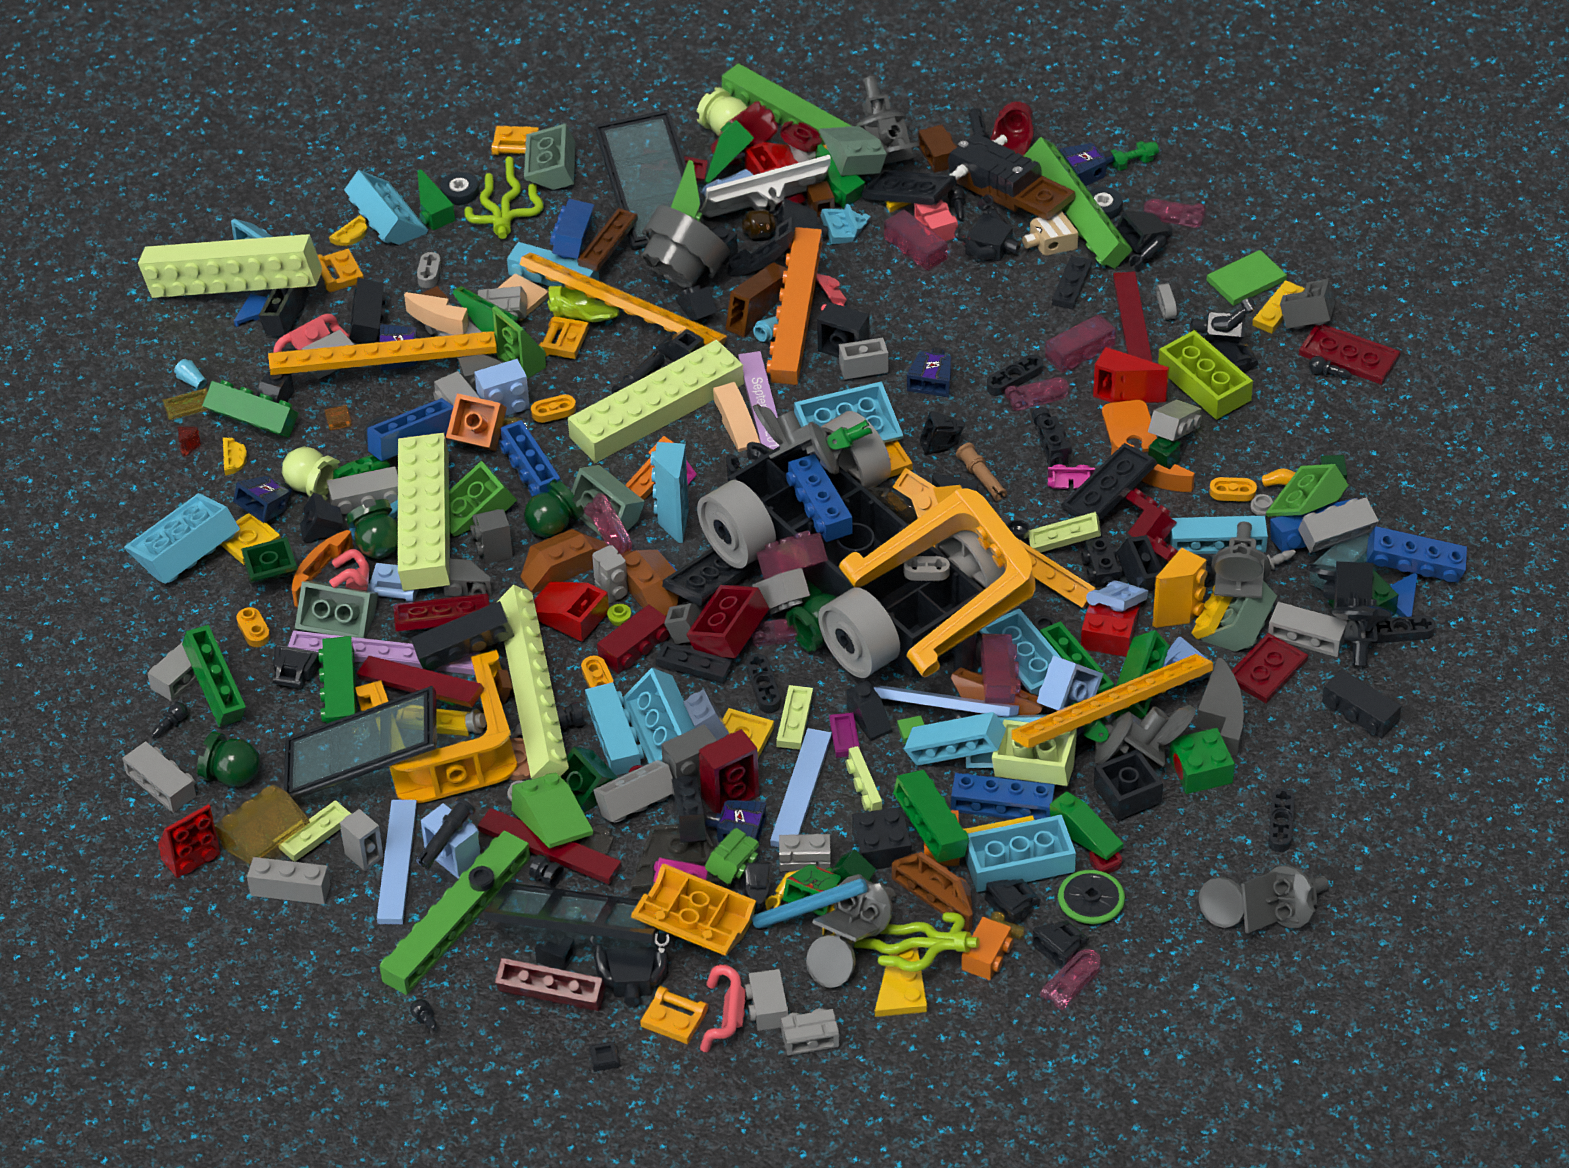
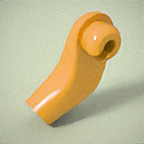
M1284 468L1275 470L1262 476L1263 485L1265 487L1279 484L1286 486L1296 472Z

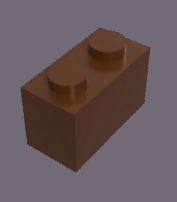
M942 124L918 130V142L920 144L918 147L933 172L948 170L950 152L957 148V145L952 141L950 132H947Z

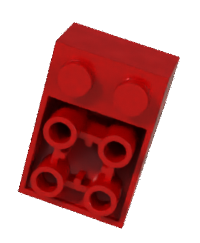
M763 142L744 148L745 168L753 175L798 163L789 145Z
M1105 347L1095 363L1093 397L1110 403L1141 400L1145 403L1166 402L1169 367Z
M550 581L534 599L539 622L581 642L607 615L609 609L608 592L589 583Z
M209 804L165 828L158 843L161 859L176 878L190 873L195 868L220 855L212 810Z

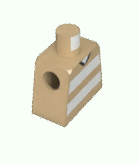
M1061 210L1048 220L1041 217L1033 219L1030 222V234L1022 237L1026 249L1037 246L1043 255L1078 249V231Z

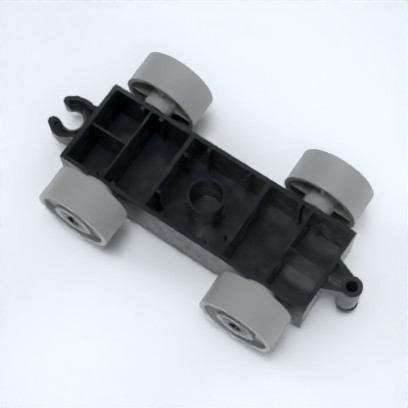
M846 411L822 425L821 428L827 435H831L840 427L849 429L866 419L856 412ZM869 421L870 426L868 427L872 429L873 433L854 441V447L842 451L839 458V473L835 475L825 470L852 516V534L827 542L821 533L818 534L816 532L812 517L808 518L803 502L798 501L795 488L790 486L786 479L788 462L812 454H808L807 450L803 451L801 449L781 460L770 459L769 455L779 451L780 446L771 449L761 443L749 442L747 444V457L749 460L753 459L755 461L743 468L740 466L737 456L733 454L727 455L726 470L728 482L702 497L697 505L698 518L706 538L717 554L733 567L743 568L770 551L790 570L802 568L804 576L821 590L822 594L826 593L836 596L837 598L821 607L818 616L822 636L833 656L848 672L856 677L866 678L891 661H894L912 678L919 674V671L907 657L908 651L1005 573V568L1003 566L999 568L993 561L991 556L994 554L990 549L984 550L977 539L979 536L975 532L964 530L937 543L935 547L932 546L916 555L946 558L950 563V573L946 579L940 581L909 580L904 576V563L864 586L854 588L839 568L841 561L853 552H858L865 558L909 526L869 492V490L886 481L891 473V463L886 446ZM979 631L938 656L937 660L939 661L952 653L954 655V672L961 667L976 673L977 636L981 633Z

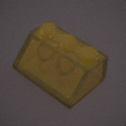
M272 784L264 788L261 793L251 800L244 802L237 810L224 816L220 822L215 824V830L226 851L251 864L253 857H263L308 825L310 821L286 791Z

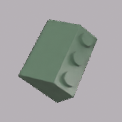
M567 124L526 134L525 180L553 190L573 185L575 140Z
M600 465L579 468L571 491L575 495L572 498L573 502L577 507L582 505L584 509V515L579 519L610 544H615L638 521L645 503L641 497Z
M302 581L295 629L365 639L375 617L378 592L344 586L333 588L331 584Z
M1263 581L1262 598L1233 597L1215 633L1200 639L1203 642L1235 652L1244 648H1251L1256 643V638L1264 627L1268 614L1273 609V603L1277 595Z

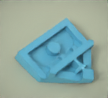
M846 204L845 209H822L820 215L823 224L828 226L827 234L831 244L853 242L871 217L867 214L861 215L854 212L849 204Z

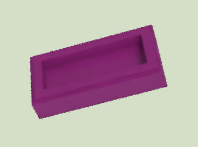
M853 712L829 715L836 758L849 756V748L858 746L860 750Z

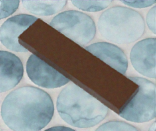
M618 208L579 257L578 266L598 272L638 221V214Z

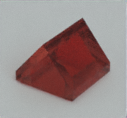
M178 427L181 454L186 456L201 445L198 428Z

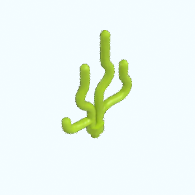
M510 156L506 158L505 166L506 179L512 186V190L502 197L501 210L488 199L493 193L494 188L493 175L491 173L485 175V189L480 194V202L493 215H474L473 209L469 206L464 210L466 219L473 224H493L494 233L501 239L506 238L510 233L512 219L536 216L544 207L542 199L537 195V186L532 183L528 186V193L535 207L519 208L510 211V201L516 198L521 190L520 182L515 178L514 159Z
M945 912L942 915L943 921L954 923L949 932L936 931L933 926L924 922H913L905 925L888 924L887 928L880 934L907 935L922 932L928 937H913L896 944H886L877 939L863 938L855 942L854 948L874 949L883 954H898L915 947L929 948L925 956L919 961L912 962L898 956L882 955L878 957V963L882 966H895L904 971L917 972L929 967L938 953L951 949L957 952H969L971 947H979L980 940L978 937H972L970 932L962 931L965 925L962 915Z

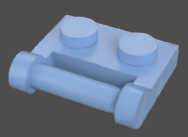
M376 563L367 591L378 592V596L406 599V602H415L418 589L403 591L398 574V565Z
M1112 581L1103 589L1088 592L1086 599L1090 605L1101 603L1111 606L1112 610L1125 611V609L1146 600L1148 590L1120 581Z

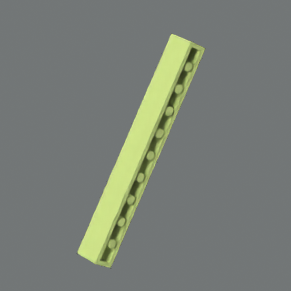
M513 585L498 601L501 602L515 635L506 639L504 644L530 775L532 779L555 772L561 776L569 767L533 594L527 589Z

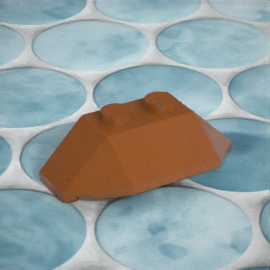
M574 529L530 546L521 573V580L526 588L534 594L543 590L550 581L563 582L593 569V553L607 547L605 541Z
M633 550L621 553V556L626 560L627 584L630 594L642 608L650 604L667 617L669 607L677 606L680 596L662 587L663 579L676 572V570L658 550Z
M961 667L951 676L956 689L963 698L1018 705L1019 711L1017 715H1036L1047 707L1037 703V695Z
M922 852L895 860L892 863V880L941 914L953 912L962 915L965 920L963 929L967 932L972 930L973 913L970 885L963 878L957 877L943 864H938Z

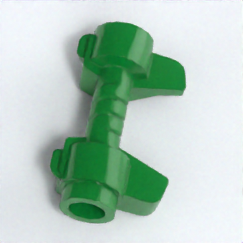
M1137 142V149L1125 153L1115 149L1111 150L1114 157L1113 167L1117 168L1118 171L1127 169L1128 160L1137 157L1144 163L1153 161V156L1159 153L1157 143Z

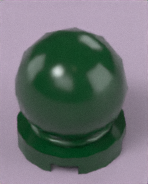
M555 478L547 484L548 492H540L529 500L524 512L525 523L529 530L543 538H551L563 533L569 524L570 518L578 520L584 515L582 505L577 507L572 500L575 495L561 481L557 482Z
M387 499L375 500L376 505L365 508L363 504L347 514L348 518H346L349 528H356L354 536L359 550L362 554L374 559L388 557L398 549V524L394 518L389 516L392 508Z
M832 594L815 595L804 604L803 608L796 606L786 614L788 627L793 625L798 635L795 637V640L807 652L816 651L823 646V641L825 640L820 630L818 616L821 607L837 598Z
M214 731L208 734L203 743L208 745L204 757L199 755L198 776L208 781L217 778L219 782L231 787H242L257 777L261 762L259 753L252 744L244 739L231 738L227 740L225 734Z

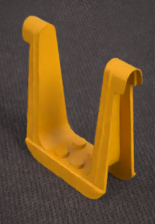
M968 488L957 489L953 494L865 558L858 552H853L839 564V568L854 588H860L959 531L969 530L979 536L977 539L984 550L989 548L994 554L991 557L999 568L1002 566L1005 568V573L908 651L907 657L922 677L930 676L939 670L938 656L1026 600L1031 599L1035 592L1032 560L1028 552L986 499L977 491Z
M497 650L471 656L477 683H481L484 687L480 697L487 723L485 734L480 738L437 748L389 766L397 797L400 800H417V803H425L499 783L508 779L517 769L518 764L509 737L511 732L494 682L498 669L502 670ZM381 680L355 687L361 711L388 702ZM393 714L391 718V753L406 748ZM381 718L376 720L381 735Z

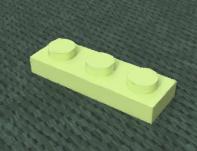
M1096 512L1032 529L1029 532L1030 547L1038 552L1101 536L1099 518Z
M789 685L776 740L777 747L801 750L813 698V688Z
M859 747L849 748V759L846 760V767L848 773H853L854 775L853 781L856 791L862 794L861 800L864 810H882V800Z
M335 800L279 840L278 847L296 862L340 830V822L346 816L351 815V813Z

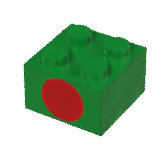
M1218 728L1176 737L1170 742L1169 759L1186 794L1233 783L1235 763Z

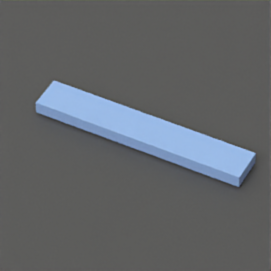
M888 686L874 687L880 698L984 714L994 712L996 715L1004 717L1015 716L1019 711L1018 705Z
M807 729L770 840L771 846L779 847V835H800L829 748L832 732Z
M417 800L391 801L377 913L378 924H403Z

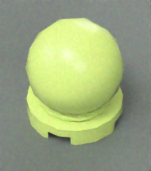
M716 87L711 95L706 93L697 108V112L700 114L697 122L706 129H712L719 136L720 129L725 123L748 107L740 99L731 97L723 88Z
M304 446L296 448L287 454L283 461L282 475L285 483L293 490L307 493L309 497L313 493L321 494L323 499L327 500L326 495L329 493L327 480L333 479V470L338 468L340 461L328 455L323 456L316 449Z

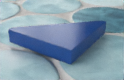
M250 294L234 319V325L239 327L243 322L252 319L254 321L260 320L259 313L268 298Z
M1416 573L1391 585L1399 594L1396 613L1401 617L1412 616L1417 581Z

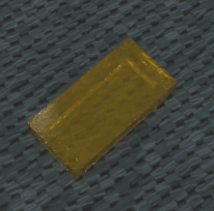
M204 388L162 400L168 419L172 420L208 410L202 406L208 392L207 389Z

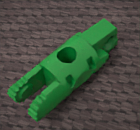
M370 455L346 463L333 470V479L389 468L390 463L387 460L381 461L374 455Z

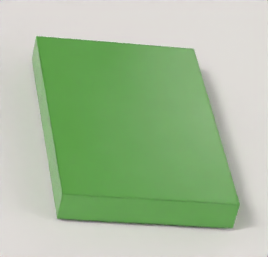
M1261 250L1207 275V281L1233 306L1246 298L1253 297L1287 280V274Z

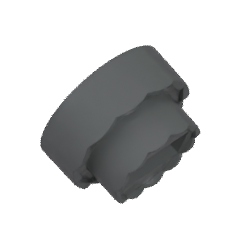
M658 205L642 231V234L648 240V244L641 254L644 263L651 266L655 273L664 275L669 282L677 283L681 288L693 287L700 276L712 278L730 253L727 245L709 230L707 226L693 217L668 206Z

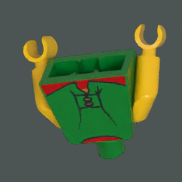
M807 865L800 870L788 872L776 888V895L769 896L766 899V908L770 910L772 906L774 908L782 906L781 900L791 903L837 887L841 883V877L831 872L833 868H826L824 870L815 865ZM834 904L811 912L820 916L835 910ZM822 928L823 935L825 934V928Z

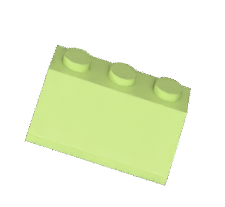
M1004 719L1003 725L1006 727V731L998 751H994L992 755L995 777L1068 786L1074 767L1076 728L1073 731L1056 736L1054 739L1037 744L1035 747L1027 748L1012 740V730L1029 722Z

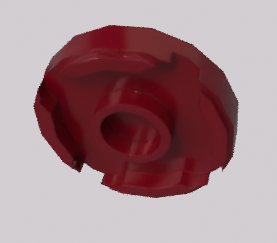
M788 121L783 124L780 135L787 144L805 152L817 151V146L822 143V138H819L820 134L816 129L803 122L793 124L794 121Z

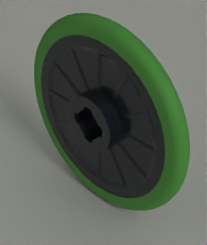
M1083 870L1070 875L1063 881L1058 891V901L1062 910L1070 918L1085 924H1100L1113 919L1120 913L1125 903V894L1121 884L1113 876L1098 870Z

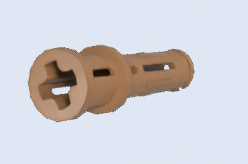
M965 443L960 446L956 452V457L966 464L967 471L977 476L995 501L1003 499L999 493L1006 497L1007 491L985 466V459L976 453L975 446L972 443Z

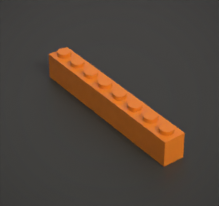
M795 227L794 236L789 245L791 253H787L786 256L788 271L783 272L785 288L780 289L779 300L782 302V305L777 306L776 319H779V322L774 324L773 337L776 338L775 342H771L770 345L772 360L767 362V373H770L771 383L798 385L822 249V229Z

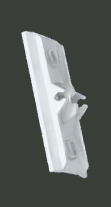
M830 155L708 187L706 189L705 202L702 209H700L701 213L711 218L752 207L755 210H763L767 204L770 206V211H773L775 206L784 200V197L806 192V185L823 182L830 167Z

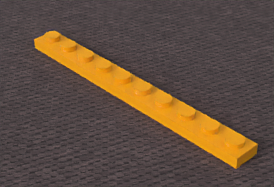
M532 252L521 257L519 265L526 267L527 271L545 275L546 279L553 282L559 281L565 284V287L568 289L580 290L587 297L601 299L606 305L622 308L629 315L641 316L644 318V321L662 325L669 332L689 329L704 338V346L715 340H718L722 345L725 344L727 336L558 263Z
M494 331L275 352L268 353L270 375L492 354L497 353Z
M905 468L893 485V488L911 499L912 495L935 488V486ZM1017 538L1032 560V574L1034 578L1085 609L1088 605L1087 593L1097 589Z
M1198 654L1191 655L1013 729L1012 740L1027 748L1035 747L1037 744L1054 739L1063 733L1073 731L1082 725L1090 724L1101 717L1109 716L1120 709L1128 708L1139 701L1147 700L1158 693H1164L1170 688L1183 685L1194 678H1199L1213 671V662Z

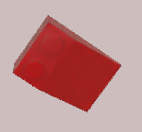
M1141 602L1125 609V611H1115L1111 609V606L1101 603L1089 605L1082 626L1081 646L1089 651L1126 657L1134 636Z

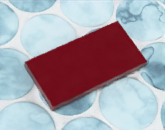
M1322 324L1314 326L1300 347L1299 356L1308 359L1314 356H1321L1326 361L1330 360V365L1344 368L1355 376L1382 385L1399 359L1400 351Z
M486 593L394 604L395 631L438 627L489 606V596Z

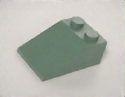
M860 126L820 128L819 132L841 176L881 172L886 152L877 137Z

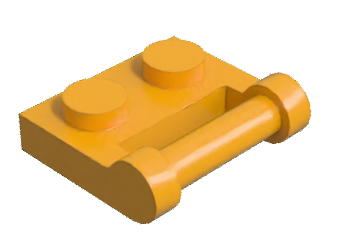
M496 126L494 142H492V155H499V153L525 154L526 134L539 131V127Z
M349 248L326 256L318 255L323 268L321 276L325 281L324 286L328 292L356 285L358 278L364 279ZM327 266H332L338 279L332 278Z
M552 317L546 336L539 346L544 349L546 356L551 354L576 359L589 330L588 322ZM562 329L556 344H552L557 331Z
M660 986L656 991L655 998L640 1020L641 1027L688 1044L705 1017L708 1004L702 1001L697 1003L669 992L668 988ZM668 1002L692 1011L694 1014L690 1016L663 1006V1004Z

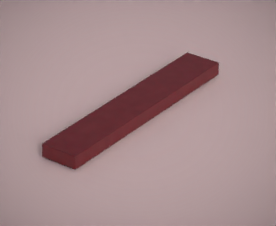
M1113 273L1126 352L1129 355L1153 362L1136 273Z
M368 656L356 673L361 680L369 682L381 680L382 685L409 692H416L433 686L436 690V699L473 707L484 690L481 683L373 656Z
M492 808L488 810L478 824V831L498 838L505 830L529 843V852L536 855L543 854L553 862H558L565 867L607 884L611 883L622 867L620 860L573 841L549 848L522 820Z

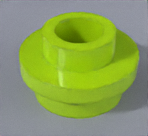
M615 604L608 609V619L613 625L620 626L631 618V609L624 604Z

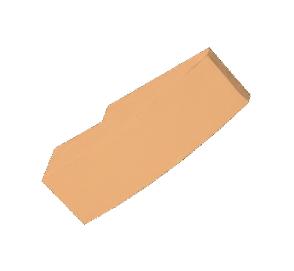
M405 292L406 311L414 318L434 329L449 334L459 335L466 333L469 326L467 308L449 306V300L446 298Z
M735 382L713 388L714 402L722 415V423L738 452L747 450L749 442L760 443L749 411Z

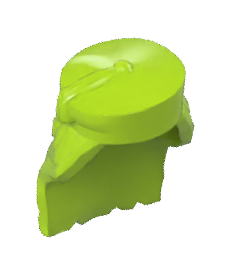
M549 286V300L547 303L554 317L600 322L620 315L617 306L611 307L606 305L604 301L587 297L580 290H571L563 286Z

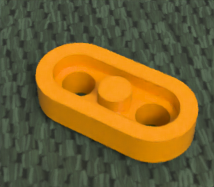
M559 395L539 400L531 406L532 418L541 423L571 416L576 411L575 399L570 395Z
M1219 477L1211 481L1209 493L1212 498L1220 501H1250L1256 496L1257 485L1248 478Z
M252 607L240 610L237 614V623L248 645L252 647L266 645L270 640V633L260 612Z
M589 656L582 661V674L588 688L613 682V678L603 658Z

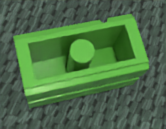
M738 828L733 829L711 853L705 865V870L713 875H718V878L727 884L731 883L735 877L740 879L743 876L746 863H754L758 858L759 854L756 853L759 842L750 836L747 837L746 833Z

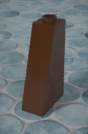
M772 263L731 290L725 330L746 337L755 327L756 323L779 301L780 289L785 288L783 272L788 271V268Z

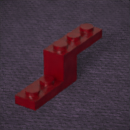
M1137 488L1133 491L1131 490L1124 498L1141 509L1143 513L1128 531V534L1132 537L1147 535L1155 554L1170 562L1178 550L1171 545L1166 548L1168 544L1163 540L1177 523L1170 517L1172 512L1162 505L1158 507L1159 504L1149 496L1145 499L1146 495Z

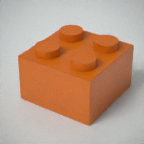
M457 393L446 438L452 442L496 452L507 407L498 402Z

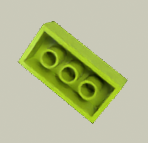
M1195 330L1159 349L1158 364L1169 367L1168 378L1216 420L1251 401L1253 380Z

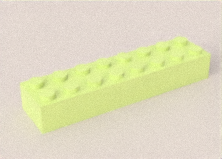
M310 234L150 246L144 248L138 262L152 298L316 286L323 270Z
M715 340L568 417L569 437L597 463L713 401V388L735 382L737 387L743 385V364L718 340Z
M444 433L398 438V574L402 589L407 591L450 585L449 452Z

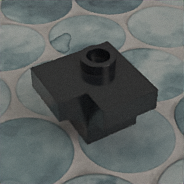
M313 493L303 508L304 518L300 523L302 541L311 543L317 538H330L336 535L343 525L340 507L327 503L321 494Z

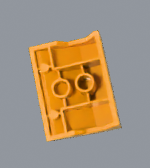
M663 863L655 884L648 895L644 894L632 912L631 918L726 956L744 937L753 922L752 918L755 912L756 900Z

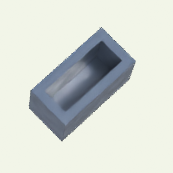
M704 689L692 694L687 700L683 701L695 728L705 724L716 740H720L729 734L718 709Z

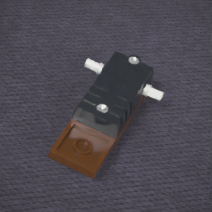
M975 133L969 139L958 140L957 148L950 152L948 158L949 175L956 176L957 184L982 196L988 194L993 198L994 202L1013 211L1022 208L1048 220L1076 198L1074 190L1042 176L1039 162L1032 161L1028 157L1024 158L1022 154H1016L1015 151L1003 146L1008 142L1005 135H1001L996 140H990Z

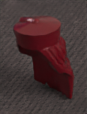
M755 101L748 108L729 120L731 123L737 120L754 137L745 148L768 142L778 131L772 110L766 109V106L761 105L760 101ZM718 138L711 144L712 153H714ZM744 149L728 165L738 166L742 162L741 158L745 157Z
M1017 101L1007 104L998 113L990 140H996L1001 135H1005L1008 142L1003 146L1015 151L1016 154H1022L1024 157L1034 136L1033 112L1030 106Z

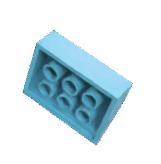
M882 381L794 402V413L801 427L812 421L821 427L842 413L853 411L871 423L884 443L903 439L902 431Z
M198 493L128 543L124 548L153 577L166 584L177 579L178 574L185 569L195 566L197 560L214 552L216 547L223 541L232 539L235 535L234 533L239 531L240 528L226 506Z

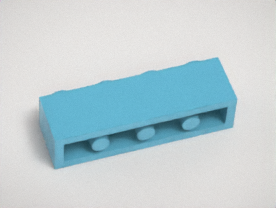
M521 242L516 244L507 258L509 275L518 274L536 283L565 287V284L559 281H550L546 279L545 275L531 273L526 270V267L519 265L521 257L530 252L599 281V271L578 266V259L570 257L561 258L557 254H552L550 250Z
M1265 516L1172 518L1177 523L1169 532L1170 545L1178 551L1183 548L1194 554H1216L1219 550L1229 547L1230 538L1237 536V524L1245 521L1252 525L1251 538L1256 540V549L1266 552L1268 535Z
M613 682L585 689L586 706L609 768L616 776L629 773L631 767L641 765L640 759L644 758L641 744L636 745L637 735L634 726H629L630 716L628 709H623L622 707L624 701L621 691H616Z
M994 712L912 727L904 750L916 766L998 751L1006 727Z

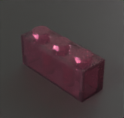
M902 210L884 221V237L886 240L898 247L902 253L907 254L927 271L947 259L948 243L906 210Z
M1098 314L1046 341L1045 358L1061 373L1074 368L1076 365L1103 352L1105 347L1111 348L1114 346L1116 328Z
M804 531L795 534L796 539L794 536L781 539L780 545L779 542L765 545L766 550L757 552L764 580L783 572L798 568L805 569L828 561L821 534L815 533L810 535V531Z
M982 634L980 653L985 703H1014L1015 694L1020 693V679H1016L1019 673V663L1014 661L1017 658V644L1012 643V634Z

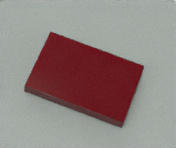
M1267 633L1231 671L1241 690L1267 703L1308 661V654Z

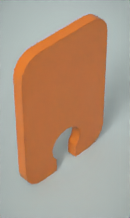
M1144 401L1115 402L1105 404L1102 407V416L1111 446L1114 437L1125 442L1136 438L1142 442V452H1148V446L1157 436L1148 432L1151 417Z

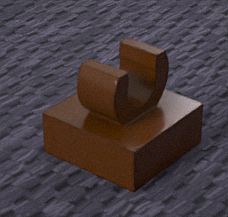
M498 669L494 682L501 704H505L508 697H515L508 671Z

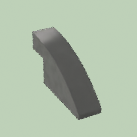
M1218 657L1198 708L1197 726L1207 729L1218 728L1229 753L1238 756L1244 718L1243 699L1234 674L1224 659Z

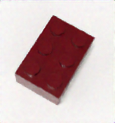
M720 585L686 635L694 650L719 657L736 658L769 610V606L759 587Z
M742 729L699 749L701 798L712 812L721 814L724 803L728 800L751 801L759 797L758 749Z

